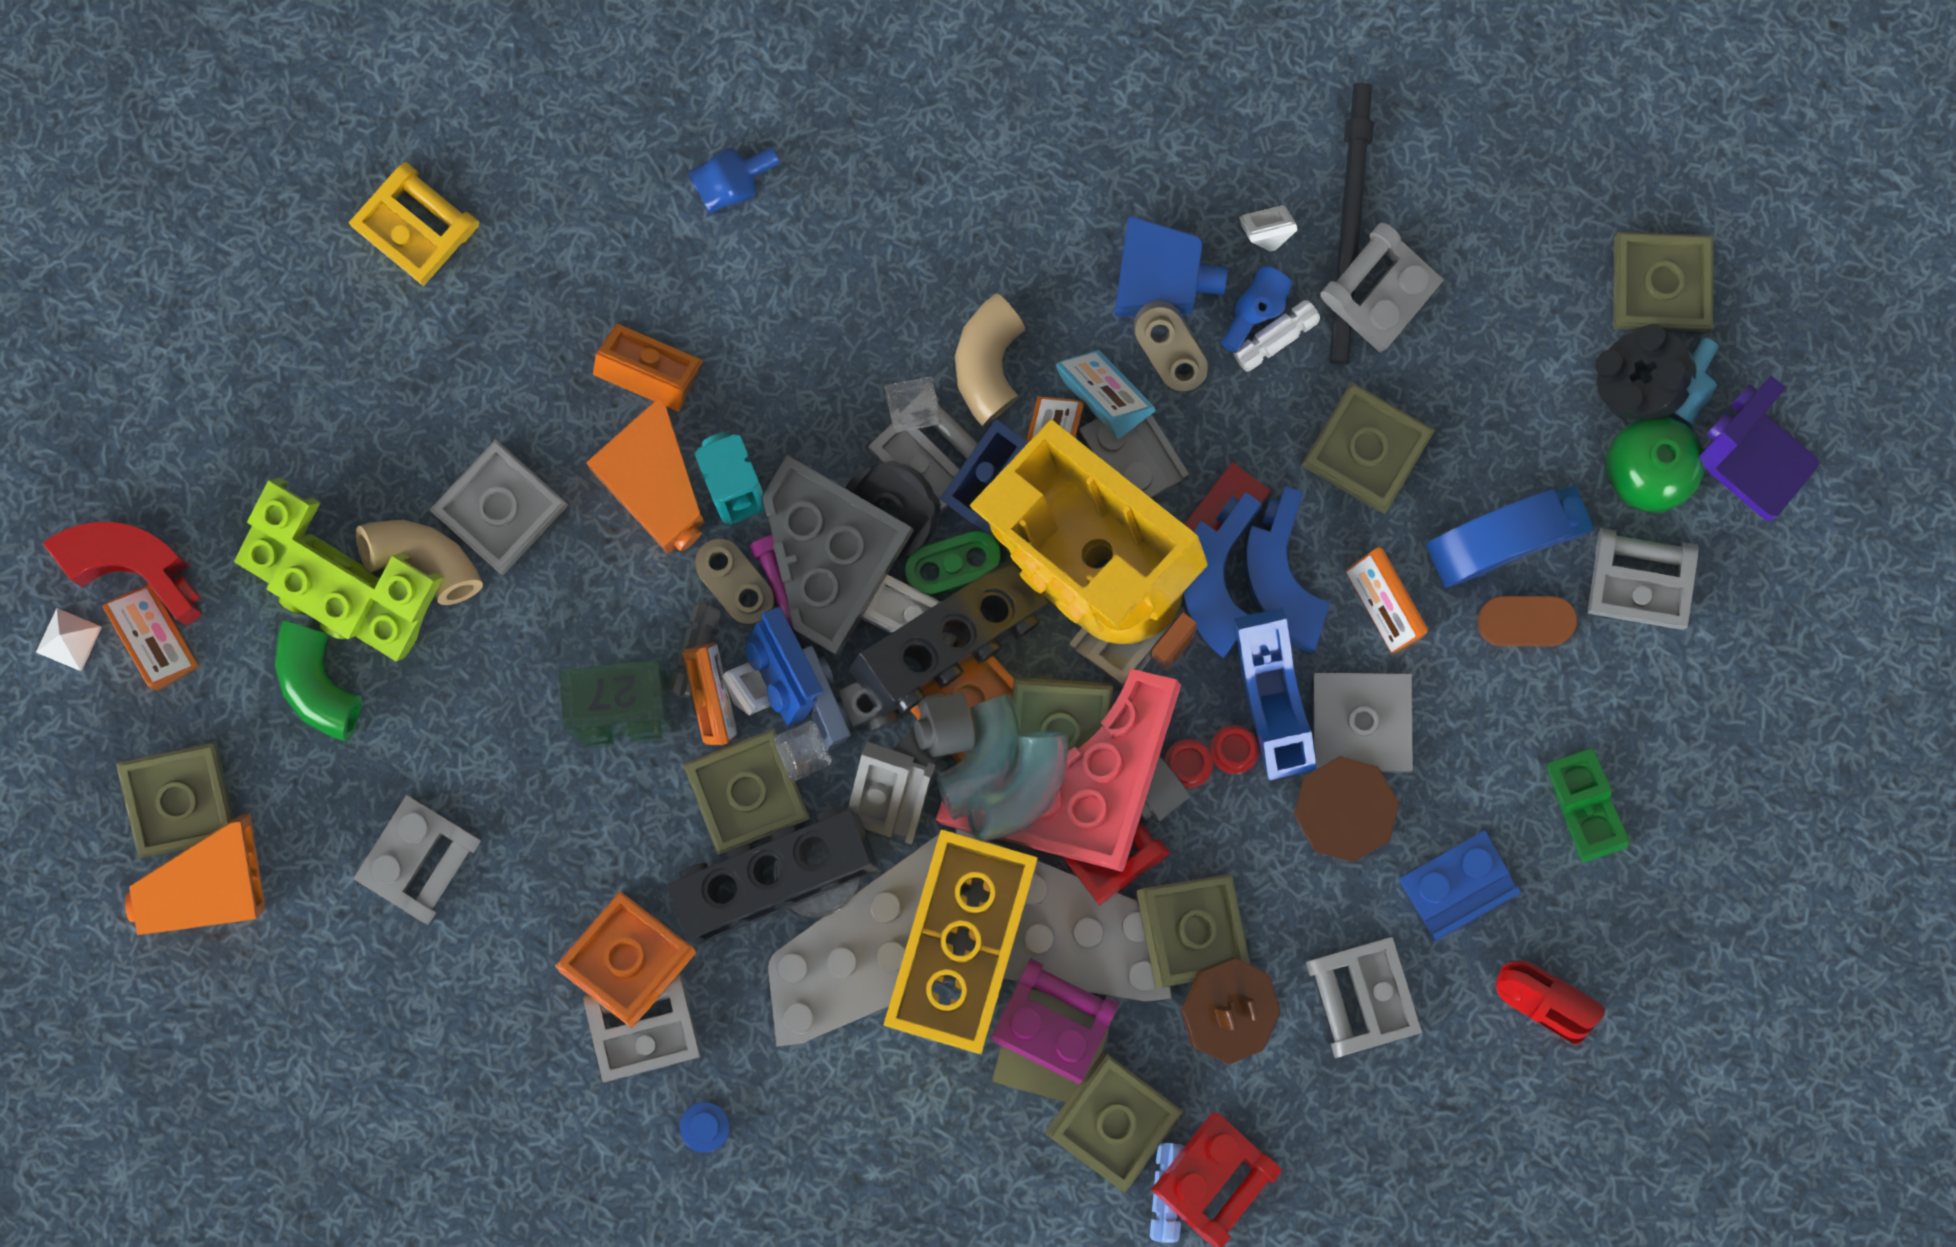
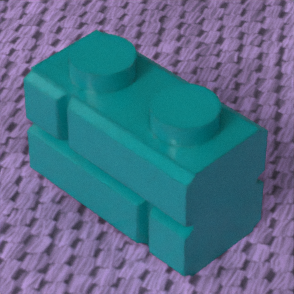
M722 432L706 438L701 443L702 447L697 448L698 450L694 454L723 524H729L730 526L765 512L762 499L764 493L741 436Z

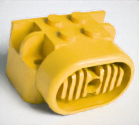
M1052 419L1047 422L970 504L976 513L989 522L990 529L998 541L1009 549L1012 560L1022 569L1019 573L1021 578L1036 592L1046 596L1071 621L1080 625L1092 636L1105 642L1133 644L1145 641L1159 634L1172 622L1178 613L1184 591L1208 566L1197 534ZM1110 560L1104 567L1093 568L1099 561Z

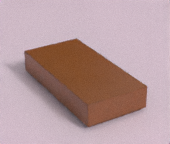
M1183 612L1152 649L1151 660L1164 670L1169 669L1195 638L1197 622Z

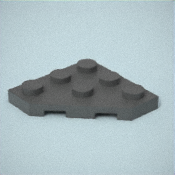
M787 455L762 495L774 539L773 545L781 579L785 585L793 629L839 656L914 530L902 521Z

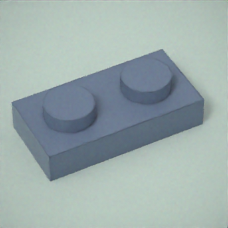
M813 646L802 650L824 691L816 696L817 702L809 713L827 752L846 743L851 736L848 729L853 728L843 701L836 702L830 688V684H833L834 680L827 660L823 656L817 658Z

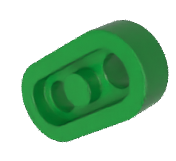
M981 531L968 532L924 546L911 554L907 560L905 567L907 582L909 586L930 597L961 589L1000 565V549L993 537ZM973 550H980L985 554V562L980 566H972L967 561L968 554ZM926 565L936 566L940 571L937 579L933 581L923 579L921 576L923 567Z

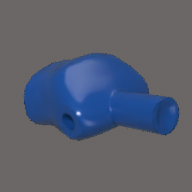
M772 147L746 160L736 150L728 148L716 154L705 164L687 172L696 191L699 192L703 199L707 212L711 216L724 207L742 203L755 196L754 177L779 165L780 162Z
M1262 267L1258 269L1252 284L1237 299L1234 305L1233 314L1235 320L1220 342L1221 345L1230 352L1237 353L1255 324L1280 316L1285 309L1286 297L1293 285L1292 281L1275 268Z

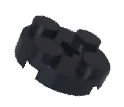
M1657 324L1645 326L1641 330L1622 337L1609 350L1599 355L1595 365L1598 372L1597 388L1604 403L1617 417L1624 420L1626 418L1639 419V421L1665 419L1675 413L1690 395L1687 389L1691 384L1692 376L1694 379L1696 378L1697 371L1693 355L1678 336L1665 331L1662 326ZM1656 368L1651 372L1653 379L1649 383L1645 384L1641 379L1636 380L1639 373L1644 369Z
M887 461L862 469L846 485L845 489L883 511L884 509L880 506L881 500L885 502L894 501L897 504L898 520L914 530L898 558L909 556L918 551L932 537L937 525V516L941 511V503L937 495L934 494L929 482L916 469L896 461Z

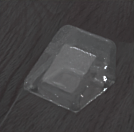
M932 376L884 385L893 433L941 424Z
M808 721L774 736L775 739L773 741L789 779L793 782L824 769L831 764L830 756L814 721Z

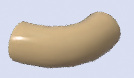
M997 293L985 301L965 324L954 356L958 389L971 413L982 427L993 422L1019 398L1004 376L1002 361L1006 349L1015 338L1025 331V326L1012 306Z
M402 519L369 522L358 525L356 528L358 552L365 568L369 572L385 569L393 555L403 552L411 557L408 563L427 575L436 572L444 577L435 594L437 602L441 605H451L465 601L478 593L483 587V582L477 569L461 546L433 527Z

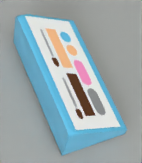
M1100 350L1065 359L1056 364V368L1065 385L1080 401L1084 402V405L1117 440L1156 411L1155 407Z

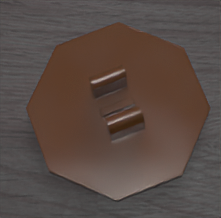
M1339 756L1303 777L1294 817L1315 852L1354 862L1390 841L1399 801L1378 766Z
M1235 957L1198 971L1181 1009L1192 1047L1228 1065L1263 1051L1280 1014L1270 975Z

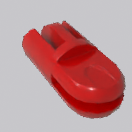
M1511 960L1501 967L1500 973L1497 975L1495 987L1504 1002L1573 1045H1580L1605 1015V1008L1600 1002L1531 962Z

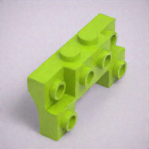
M282 478L268 480L247 521L252 527L234 562L269 583L267 590L280 597L279 603L284 608L297 614L306 613L320 622L319 627L328 635L337 639L357 637L396 662L406 658L418 637L426 611L444 577L436 572L427 575L408 563L411 557L403 552L391 557L382 576L375 572H369L364 565L313 534L304 536L321 502L314 498L304 500L286 489L289 482Z

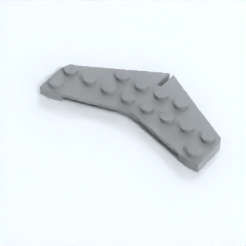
M956 828V834L1000 846ZM939 834L772 955L768 965L777 1047L803 1044L889 1007ZM1037 861L1004 979L1019 981L1030 958L1044 964L1043 970L1089 993L1143 1002L1171 999L1170 986L1157 989L1155 987L1138 901L1116 893L1099 906L1077 876ZM972 882V888L965 886L961 892L962 895L968 898V906L979 907V901L986 903L990 895L983 892V883ZM959 929L958 936L950 934L947 943L953 945L954 955L964 956L965 950L972 952L976 943L969 940V931ZM946 977L944 983L953 980V978ZM937 982L934 987L941 985V983Z

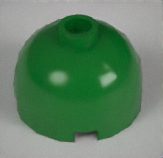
M1670 416L1665 419L1636 420L1629 423L1613 439L1606 455V475L1614 491L1626 505L1644 513H1664L1681 506L1697 491L1705 473V468L1702 467L1699 459L1704 449L1699 437L1684 422Z

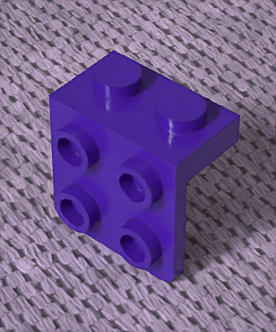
M1772 375L1758 389L1749 384L1730 405L1736 410V413L1731 417L1725 412L1710 428L1706 435L1712 441L1699 456L1702 467L1767 521L1774 520L1783 511L1819 465L1817 458L1765 414L1786 389Z

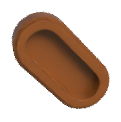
M1555 596L1495 597L1481 608L1477 617L1478 631L1483 639L1492 645L1500 647L1558 646L1566 642L1573 635L1577 625V617L1573 607L1566 600Z

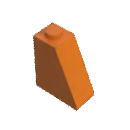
M658 398L586 463L594 475L669 555L676 548L683 552L691 547L702 535L698 528L705 522L670 414L665 404Z
M250 813L241 814L129 886L130 892L126 893L125 909L128 920L135 922L137 935L257 919L265 911L263 888Z

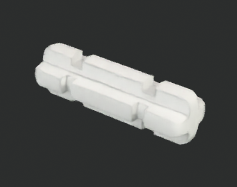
M1308 300L1302 301L1291 309L1292 311L1289 316L1287 314L1282 315L1256 333L1253 341L1248 339L1243 342L1238 352L1233 353L1239 366L1246 372L1251 371L1263 363L1264 356L1270 358L1297 339L1300 331L1307 332L1316 326L1320 320V315L1314 305Z

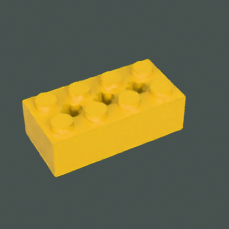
M940 830L883 1024L885 1027L982 1055L1038 857ZM972 882L983 883V892L990 895L986 903L979 901V907L968 906V898L961 894L965 886L972 888ZM959 929L969 931V940L976 943L972 952L965 950L964 956L954 955L953 945L947 943L950 934L958 936ZM946 977L955 979V988L962 991L958 1001L951 999L950 1005L940 1004L939 994L933 992L935 984L937 982L944 984Z

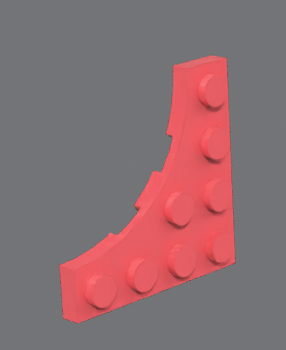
M1130 669L1125 685L1115 704L1101 721L1103 726L1079 749L1074 747L1062 756L1044 764V769L1018 777L1008 775L986 778L950 774L936 820L941 825L1123 872L1181 684L1176 679Z

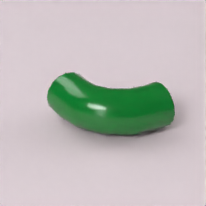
M282 620L278 632L274 667L284 699L305 724L332 738L345 742L348 741L354 733L362 709V697L359 694L340 688L328 677L324 666V655L329 635Z

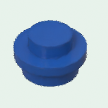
M709 1102L694 1104L686 1110L680 1121V1134L684 1143L692 1150L701 1153L719 1149L726 1142L730 1133V1121L725 1111L718 1105Z

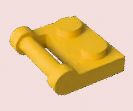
M404 162L395 169L348 223L422 286H425L456 249L474 233L480 223L469 212L462 214L418 178L419 171L409 163ZM406 191L449 227L442 236H439L396 200L399 195Z

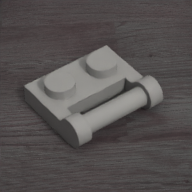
M1379 223L1370 233L1371 241L1341 277L1336 282H1329L1320 293L1322 300L1380 353L1391 345L1444 281L1441 276L1404 244L1399 233L1386 223ZM1385 254L1394 263L1359 304L1355 303L1350 294Z
M929 389L868 446V449L881 463L896 461L916 469L926 478L934 494L940 500V497L960 469L915 425L925 418L966 459H968L978 443L938 405L940 399ZM940 500L941 511L939 515L948 507L942 500Z
M1600 528L1595 551L1596 557L1587 614L1685 630L1688 627L1699 552L1698 544L1682 542L1681 546L1617 536L1616 530ZM1614 554L1677 565V577L1613 566Z
M406 795L353 879L416 919L429 925L436 914L433 910L434 906L469 851L474 853L481 840ZM443 834L453 842L418 897L414 899L405 892Z
M1393 937L1306 962L1310 977L1315 975L1335 1043H1331L1334 1058L1422 1033ZM1345 966L1348 967L1368 1032L1355 1037L1334 973L1335 969Z
M681 972L655 1001L658 1002L670 998L673 1012L638 1021L632 1029L626 1024L608 1029L605 1015L612 1013L588 994L583 996L603 1082L617 1080L701 1057Z

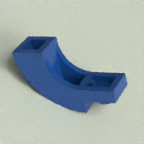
M1285 486L1280 500L1270 497L1262 525L1271 527L1270 531L1254 526L1250 528L1244 551V575L1249 596L1257 612L1283 608L1287 617L1291 646L1312 655L1317 646L1330 602L1305 591L1297 583L1290 571L1287 561V544L1304 492Z
M1573 486L1556 492L1554 489L1499 508L1442 534L1426 543V547L1443 587L1447 588L1483 576L1502 565L1533 552L1584 536L1594 531L1595 528L1577 487Z
M1245 492L1240 500L1234 496L1228 500L1216 518L1222 524L1217 532L1200 521L1194 533L1199 537L1208 566L1184 591L1190 617L1197 622L1198 632L1207 644L1223 658H1226L1237 643L1234 618L1248 615L1235 603L1226 582V566L1229 555L1263 507L1261 502Z
M1283 608L1234 618L1238 641L1236 652L1241 680L1254 734L1258 740L1259 752L1268 780L1316 770L1312 731L1308 724L1297 686L1288 622Z

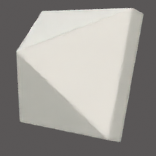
M1283 205L1239 217L1241 226L1249 240L1270 252L1279 248L1297 231L1294 219Z
M56 608L36 652L82 671L102 627Z
M749 662L726 671L722 675L733 703L746 714L752 715L771 706L767 696V686L759 670H754Z

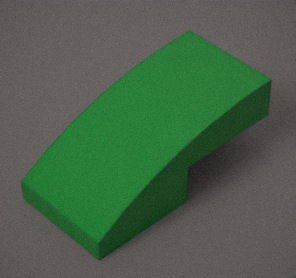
M1590 748L1547 763L1546 768L1581 863L1583 864L1628 848L1630 840L1611 800L1612 789L1594 749Z

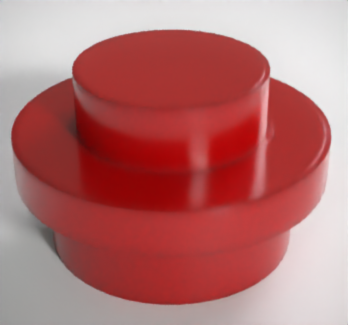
M1230 725L1222 728L1215 734L1210 745V753L1214 764L1221 771L1228 774H1241L1251 769L1256 763L1259 756V744L1256 736L1246 727Z
M1184 739L1174 743L1164 757V762L1186 789L1202 785L1212 772L1213 759L1211 753L1204 744L1196 740Z

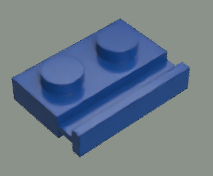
M777 607L762 613L761 617L763 620L756 623L745 642L749 664L754 670H759L767 686V696L770 705L776 712H780L788 727L805 720L817 702L816 696L822 694L824 690L782 609Z
M1485 830L1398 879L1433 941H1437L1521 893Z

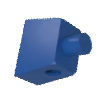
M1128 217L1114 316H1136L1144 305L1153 301L1171 303L1179 310L1181 315H1192L1196 292L1224 296L1228 267L1200 263L1203 243L1201 238L1142 219Z

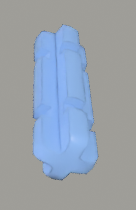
M1174 1143L1159 1144L1156 1163L1161 1165L1160 1171H1155L1154 1185L1185 1147L1184 1145ZM1153 1193L1152 1212H1156V1219H1151V1239L1165 1243L1178 1242L1180 1239L1181 1222L1176 1221L1177 1214Z

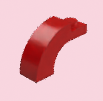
M92 522L65 529L42 542L68 578L83 588L96 578L108 573L132 572L141 575L148 582L176 620L188 626L203 615L195 605V602L201 598L196 589L183 575L175 579V576L186 569L189 564L173 548L140 528L116 522Z

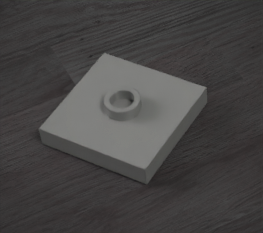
M495 439L431 507L430 511L503 576L568 507V504Z
M1313 673V745L1316 768L1318 769L1337 757L1342 756L1378 766L1381 773H1411L1413 771L1412 674Z

